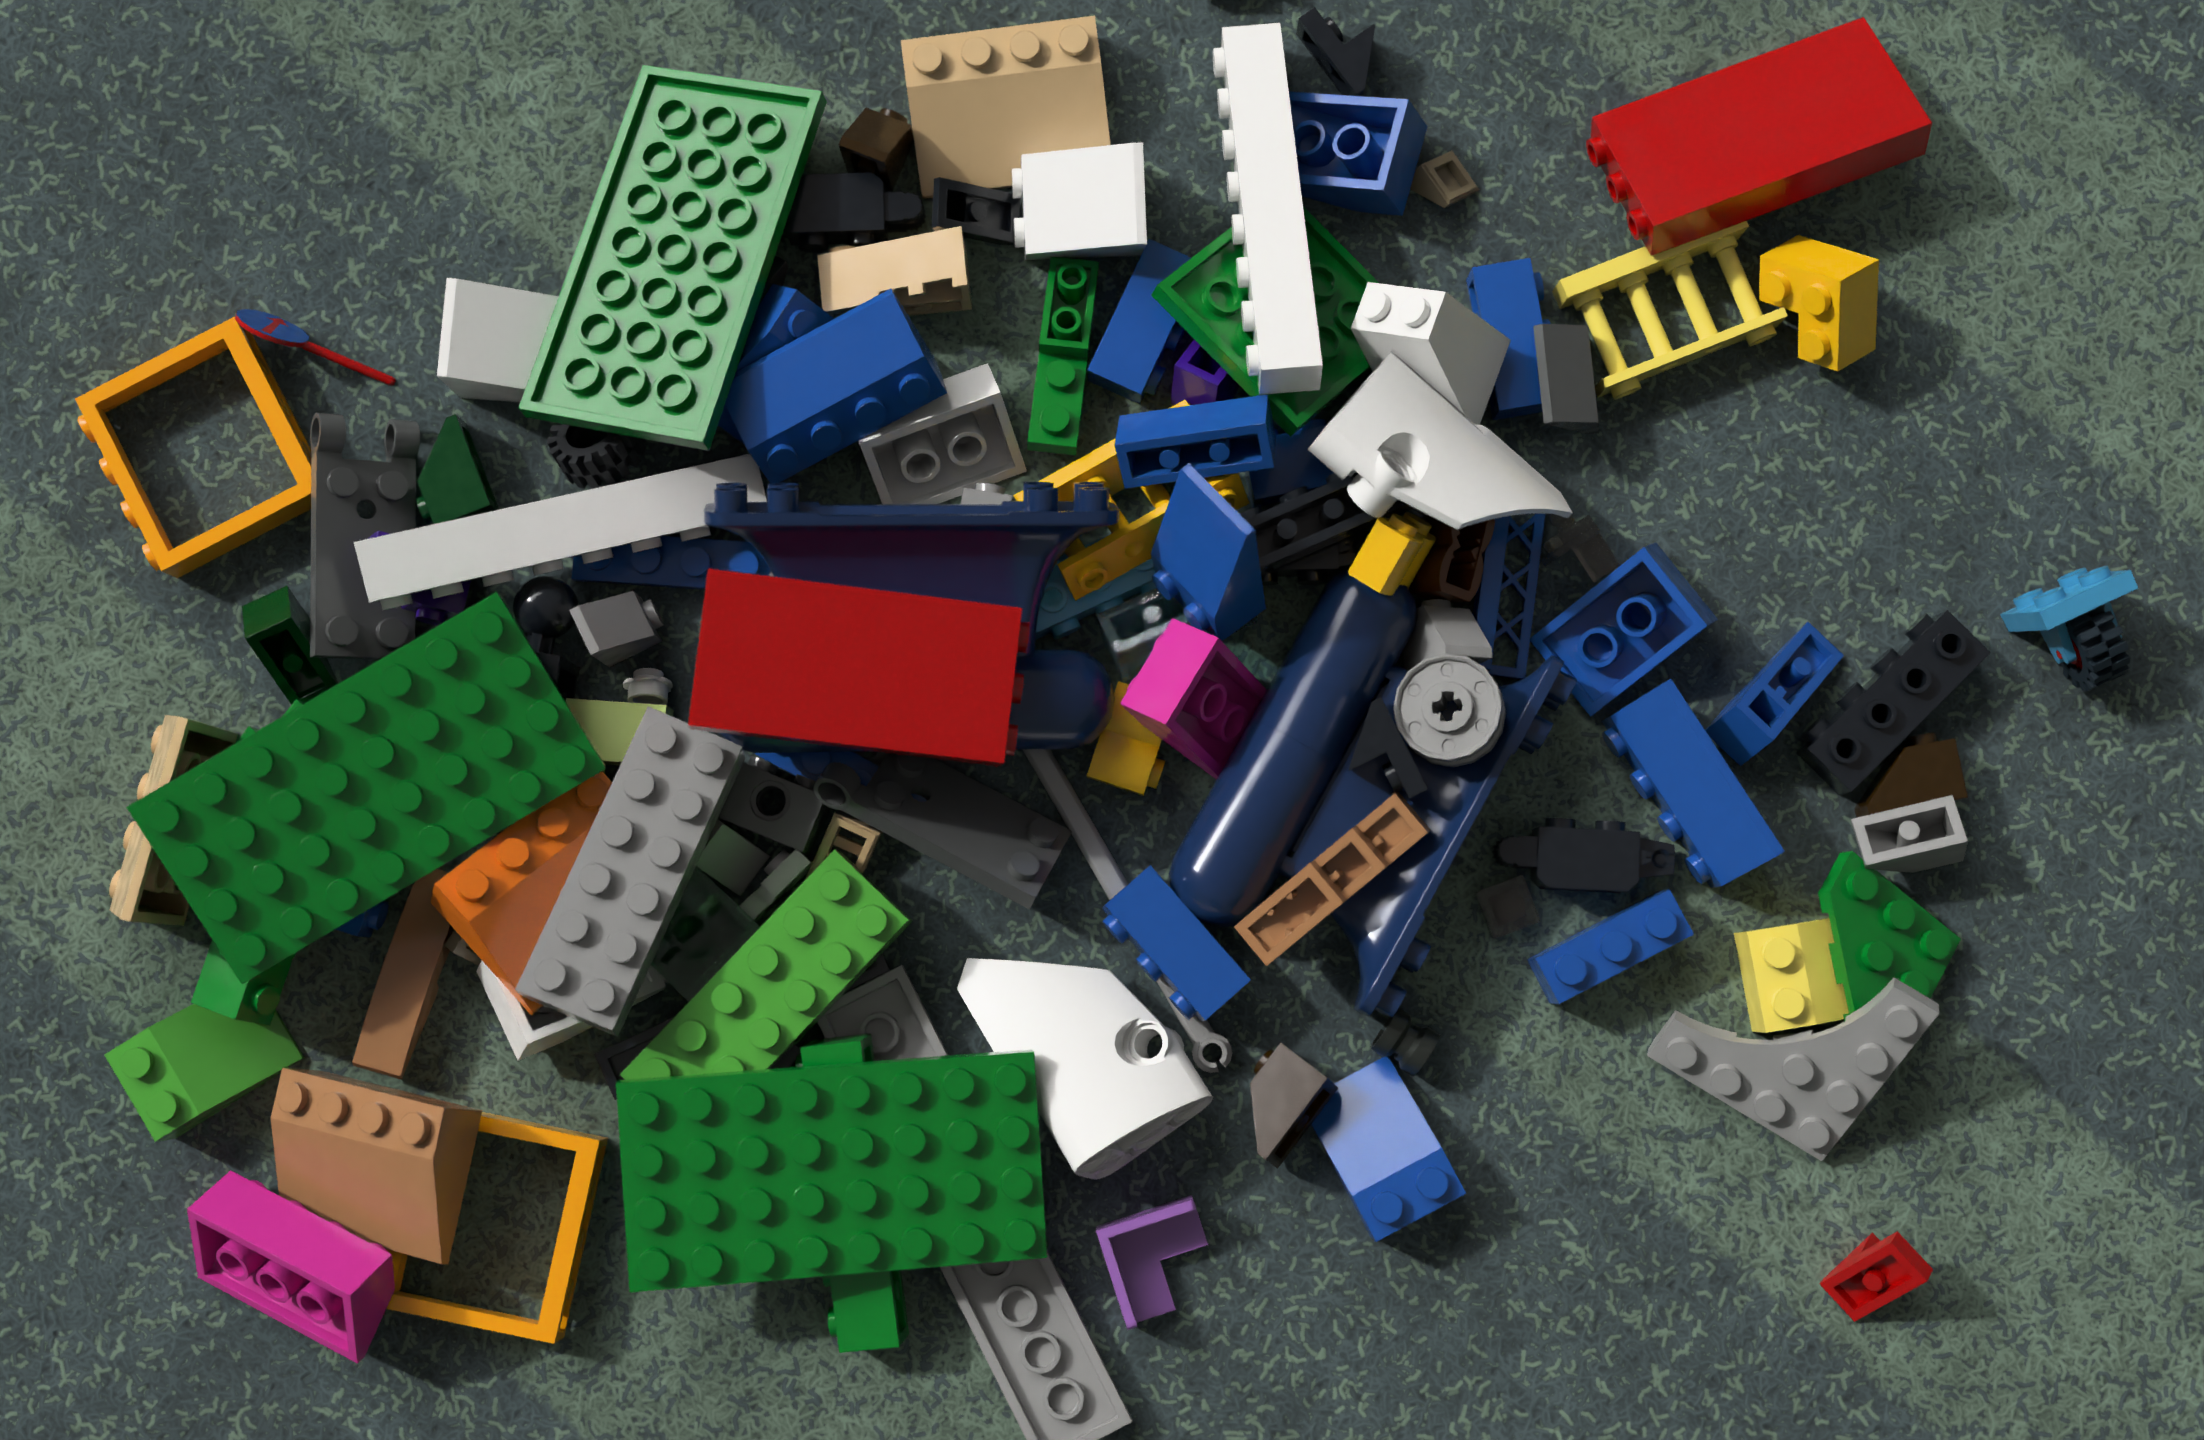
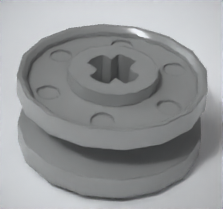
M1442 654L1426 658L1411 668L1397 687L1393 707L1397 729L1412 750L1432 764L1453 768L1474 763L1489 753L1503 733L1506 717L1502 693L1486 668L1466 656ZM1453 700L1459 709L1462 708V711L1453 712L1452 720L1446 721L1438 711L1446 710L1447 702Z

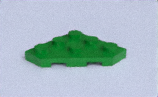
M1853 851L1841 852L1820 888L1818 896L1822 913H1828L1834 943H1829L1828 945L1836 983L1843 984L1849 1013L1843 1014L1844 1022L1846 1016L1872 1000L1894 977L1926 997L1931 998L1961 938L1877 870L1865 869L1863 859Z

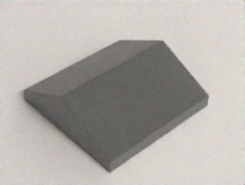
M1539 324L1533 326L1544 424L1588 435L1598 434L1599 422L1588 325Z

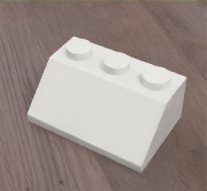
M988 363L943 379L947 394L858 440L883 505L939 504L961 496L963 488L976 489L977 483L994 484L1027 472L1001 392Z

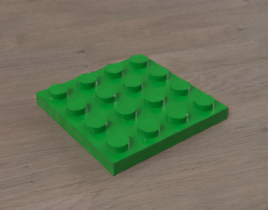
M1304 207L1323 367L1320 390L1268 394L1273 420L1290 437L1371 369L1351 330V326L1367 283H1379ZM1231 226L1161 281L1151 296L1250 396H1258L1257 376H1248L1246 362V346L1254 345L1252 331L1243 332L1241 301H1249L1247 288H1238L1236 258L1244 257L1243 245L1233 244Z

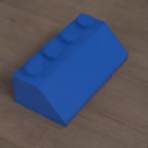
M890 288L736 371L725 406L748 452L770 483H779L947 394V390L937 361L894 291Z
M1672 679L1651 689L1602 721L1607 729L1602 733L1605 743L1616 757L1625 756L1634 770L1630 774L1632 784L1645 800L1652 797L1662 813L1657 817L1660 827L1671 841L1680 840L1690 855L1685 859V864L1692 876L1700 884L1707 881L1710 888L1723 886L1784 852L1773 832Z

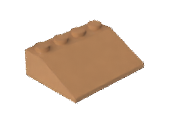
M282 1068L271 1114L279 1196L288 1201L294 1200L301 1203L308 1211L329 1222H338L348 1232L369 1243L375 1242L385 1249L435 1263L449 1264L482 1110L329 1072Z

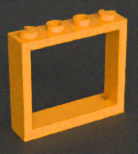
M235 317L75 398L83 414L78 417V423L86 437L92 443L97 442L104 458L99 460L100 467L111 484L114 486L118 484L125 498V501L120 503L122 511L134 528H140L147 542L142 545L144 555L156 571L161 570L166 574L179 578L311 509V448L253 334L241 327L236 322ZM229 349L297 485L173 548L105 412Z
M482 1112L478 1128L480 1132L576 1151L539 1320L401 1292L400 1288L408 1255L389 1249L387 1251L392 1254L395 1290L386 1309L555 1344L565 1336L608 1138Z

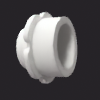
M641 668L634 671L633 678H627L623 682V688L628 690V703L666 705L668 703V692H671L673 684L671 680L663 677L662 671L654 668Z

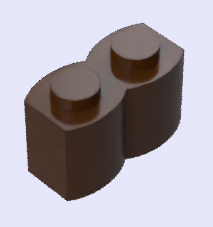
M1423 512L1421 518L1432 526L1429 533L1436 537V541L1409 586L1412 595L1425 600L1442 599L1448 600L1451 603L1470 602L1481 583L1483 574L1482 553L1491 541L1495 519L1457 530Z

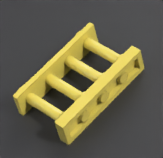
M1747 221L1652 256L1646 246L1559 280L1552 291L1559 309L1573 304L1576 311H1582L1609 376L1602 378L1596 385L1595 393L1597 398L1608 393L1612 394L1614 400L1625 397L1641 389L1639 383L1641 380L1745 339L1749 346H1754L1777 335L1775 328L1788 316L1787 312L1782 307L1763 315L1735 251V248L1738 246L1737 240L1749 227ZM1707 251L1711 258H1717L1744 320V323L1719 333L1690 268L1694 263L1692 257ZM1664 269L1666 275H1672L1699 338V341L1673 350L1645 286V283L1648 282L1646 275ZM1615 287H1619L1621 293H1627L1654 356L1653 359L1630 368L1625 363L1600 304V301L1603 299L1601 293Z

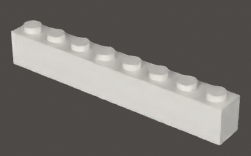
M1280 23L1222 27L1221 48H1213V67L1215 78H1224L1225 88L1217 90L1219 119L1228 118L1229 130H1222L1224 160H1233L1234 172H1227L1228 201L1238 202L1239 214L1231 216L1233 244L1243 245L1244 257L1236 258L1238 288H1247L1249 301H1241L1243 332L1252 331L1254 345L1246 346L1248 376H1257L1259 395L1320 390L1323 364Z
M750 454L356 541L354 546L369 603L380 601L382 610L413 604L411 594L431 589L434 599L464 592L461 582L482 578L484 587L513 581L512 571L532 566L534 575L564 569L562 559L582 555L583 563L587 564L613 558L611 548L631 544L632 551L635 553L661 547L660 537L680 532L682 542L709 536L711 533L709 526L704 522V509L707 504L714 503V489H716V484L746 483L747 502H767L759 466Z

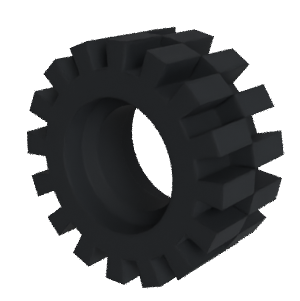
M565 424L561 426L552 425L550 433L553 437H548L547 441L550 453L567 480L571 484L575 483L578 488L585 489L587 484L590 485L591 489L601 486V481L604 480L607 485L616 484L614 477L618 474L626 478L631 474L627 467L629 465L637 467L641 462L638 455L645 454L646 450L644 445L646 439ZM602 440L601 442L597 443L596 445L591 446V445H593L594 443H596L597 441Z

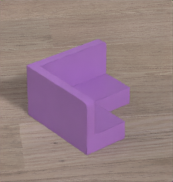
M1192 1195L1096 1226V1233L1127 1330L1138 1327L1137 1322L1176 1310L1160 1261L1208 1245Z

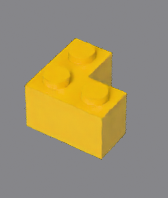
M1800 235L1760 255L1759 301L1799 313V359L1838 372L1876 349L1879 259Z

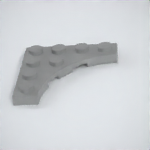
M1894 977L1872 1000L1846 1016L1845 1022L1814 1033L1813 1030L1793 1034L1773 1035V1040L1737 1037V1032L1709 1026L1675 1010L1651 1043L1647 1056L1818 1160L1823 1161L1939 1015V1004Z

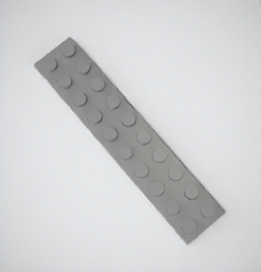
M903 965L842 995L817 1022L825 1038L871 1033L875 1061L948 1056ZM1048 1251L1047 1258L940 1267L1026 1440H1099L1132 1422V1417Z

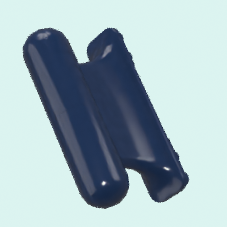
M1026 482L1023 483V501H1002L1001 504L820 505L819 502H799L798 483H769L767 502H747L746 483L716 484L714 503L707 504L704 509L705 524L736 533L750 542L762 555L774 577L1022 608L1021 621L1030 622L1027 652H1017L1015 673L1024 674L1021 703H1011L1009 724L1018 725L1016 750L1074 749L1088 745L1103 733L1112 717L1115 701L1113 685L1102 663L1088 653L1075 650H1035L1040 605L1045 587L1058 560L1066 549L1083 534L1119 522V508L1114 503L1109 502L1110 488L1104 487V483L1075 482L1074 501H1058V488H1054V483ZM720 733L722 738L743 746V751L752 753L872 752Z
M1350 567L1337 572L1323 588L1173 857L1169 871L1171 889L1200 922L1213 927H1234L1266 900L1279 875L1290 880L1395 793L1382 768V765L1390 762L1386 753L1350 771L1348 769L1372 701L1380 697L1382 698L1397 727L1393 710L1397 687L1408 670L1396 665L1414 632L1418 618L1415 598L1406 585H1399L1392 596L1384 595L1349 575L1348 570ZM1551 655L1528 677L1513 684L1499 687L1506 710L1503 733L1493 749L1474 763L1454 768L1432 764L1417 755L1401 735L1428 790L1410 799L1405 789L1399 791V793L1431 831L1330 914L1345 933L1357 958L1360 982L1354 1009L1364 1016H1370L1376 1010L1387 1017H1393L1407 990L1391 982L1398 966L1411 973L1413 971L1418 972L1425 961L1431 945L1415 937L1425 919L1423 916L1425 910L1510 755H1514L1518 747L1532 754L1535 749H1540L1547 738L1553 723L1537 715L1541 705L1543 704L1556 711L1559 705H1564L1577 682L1576 678L1561 671L1564 661ZM1452 700L1447 702L1446 710L1438 711V713H1441L1446 721H1451L1453 712L1462 711V708L1459 709Z

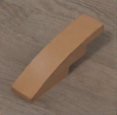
M1399 792L1394 793L1243 918L1234 928L1262 962L1268 966L1430 832V828Z
M436 869L414 882L386 954L352 1061L353 1066L401 1080L435 1001L439 989L437 981L450 952L444 945L453 933V927L430 903L434 883L449 872Z

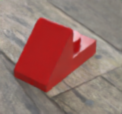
M1898 1231L1881 1241L1872 1232L1819 1284L1855 1322L1927 1282L1933 1269Z

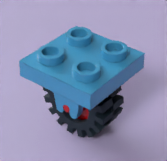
M2102 566L2091 571H2087L2086 568L2072 571L2057 579L2060 587L2046 592L2039 588L2024 593L2013 599L2015 608L2000 614L2009 632L2040 631L2055 661L2064 668L2062 674L2067 680L2072 678V685L2076 688L2081 687L2082 691L2086 692L2125 675L2129 671L2127 664L2130 663V656L2124 652L2129 650L2127 641L2121 640L2123 631L2120 625L2118 626L2110 601L2138 589L2131 570L2110 571L2108 566Z

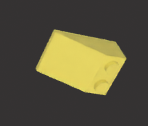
M1829 918L1734 933L1752 1032L1768 1033L1843 1020V1014L1849 1013L1843 984L1836 983L1828 944L1834 943Z

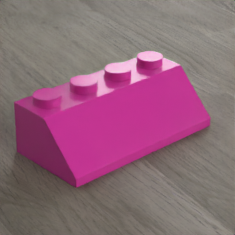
M231 1170L187 1208L198 1278L357 1364L365 1357L395 1290L392 1254L383 1246L375 1242L369 1243L348 1232L338 1222H329L308 1211L301 1203L294 1200L288 1201L269 1191L259 1181L248 1180Z

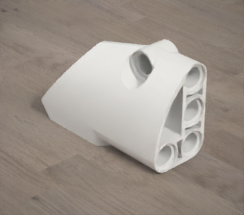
M1392 352L1387 355L1346 401L1308 448L1315 457L1340 479L1343 480L1347 475L1351 477L1355 472L1358 473L1347 486L1348 494L1363 511L1373 517H1382L1397 500L1457 530L1483 521L1511 515L1543 513L1568 518L1572 514L1562 493L1490 429L1469 421Z
M967 958L957 987L958 992L994 1052L1034 1050L1038 1112L1076 1175L1095 1180L1116 1172L1197 1115L1212 1102L1213 1097L1184 1052L1181 1036L1175 1030L1164 1026L1112 971L1051 963ZM1160 1034L1163 1040L1161 1051L1157 1056L1149 1058L1147 1053L1149 1041L1154 1036Z

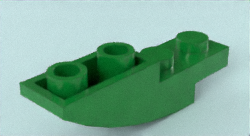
M1050 257L1027 450L1067 455L1077 454L1099 270V262Z

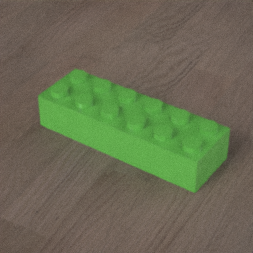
M834 849L620 1075L625 1080L770 1069L803 1038L913 920L842 852Z

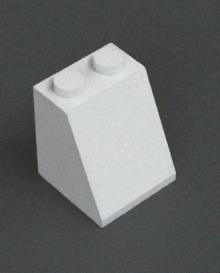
M1143 142L1021 155V168L1012 169L1013 199L1022 198L1023 218H1014L1015 248H1024L1025 260L1050 259L1051 256L1061 258H1092L1142 255L1147 245Z
M447 278L437 377L460 398L521 402L559 296Z
M1372 282L1367 283L1351 326V330L1372 372L1392 352L1469 421L1480 425L1511 341L1509 338L1447 292Z

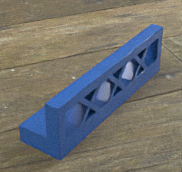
M1534 513V516L1520 527L1511 516L1496 518L1491 541L1482 553L1483 574L1480 586L1474 596L1472 615L1492 647V656L1494 640L1504 632L1517 648L1515 668L1491 665L1492 658L1480 663L1491 676L1522 680L1526 677L1545 514ZM1533 524L1530 542L1523 531ZM1510 527L1513 532L1508 535V528ZM1517 536L1529 551V560L1525 567L1513 575L1505 566L1504 560L1506 544ZM1527 572L1524 590L1517 579ZM1503 575L1507 579L1504 583H1502ZM1511 584L1523 599L1522 613L1509 623H1506L1498 613L1500 592ZM1521 620L1518 638L1511 627ZM1498 623L1501 629L1496 632V624Z

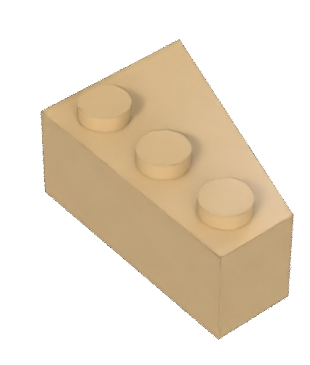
M962 226L859 247L837 246L829 249V253L817 255L822 309L834 319L890 288L894 291L908 316L972 309L967 252Z

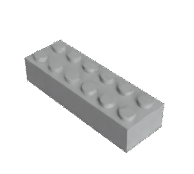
M649 706L647 707L515 988L522 997L618 1037L745 760L743 746L708 731L690 729L688 723Z

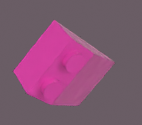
M1172 618L1163 634L1156 640L1151 654L1138 675L1130 682L1120 704L1145 728L1217 780L1267 690L1218 637Z

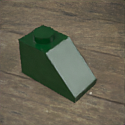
M456 414L447 417L417 480L423 496L417 498L416 501L427 525L499 510L467 424Z
M288 586L242 606L245 639L291 705L296 699L306 703L338 684L327 658L310 657V619Z

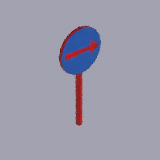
M251 309L238 310L236 313V322L248 332L262 339L289 347H302L306 351L389 386H393L396 383L393 376L308 341L309 336L304 330L280 317Z

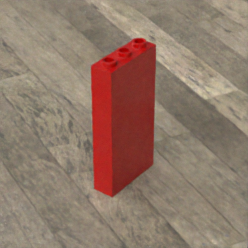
M1862 17L1593 116L1591 138L1586 140V149L1593 166L1596 168L1601 166L1604 171L1608 192L1613 202L1616 204L1621 202L1627 212V223L1635 240L1642 239L1652 256L1925 155L1932 122L1865 18Z
M708 568L688 726L693 730L1002 766L1005 761V755L1014 756L1016 750L1018 725L1009 724L1011 703H1021L1024 674L1015 673L1017 652H1027L1030 622L1021 621L1022 608Z

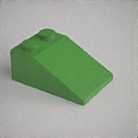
M195 1004L146 1028L104 1054L155 1142L178 1138L280 1074L282 1068H290L305 1058L277 1010L274 1012L271 1024L265 1025L235 1020Z

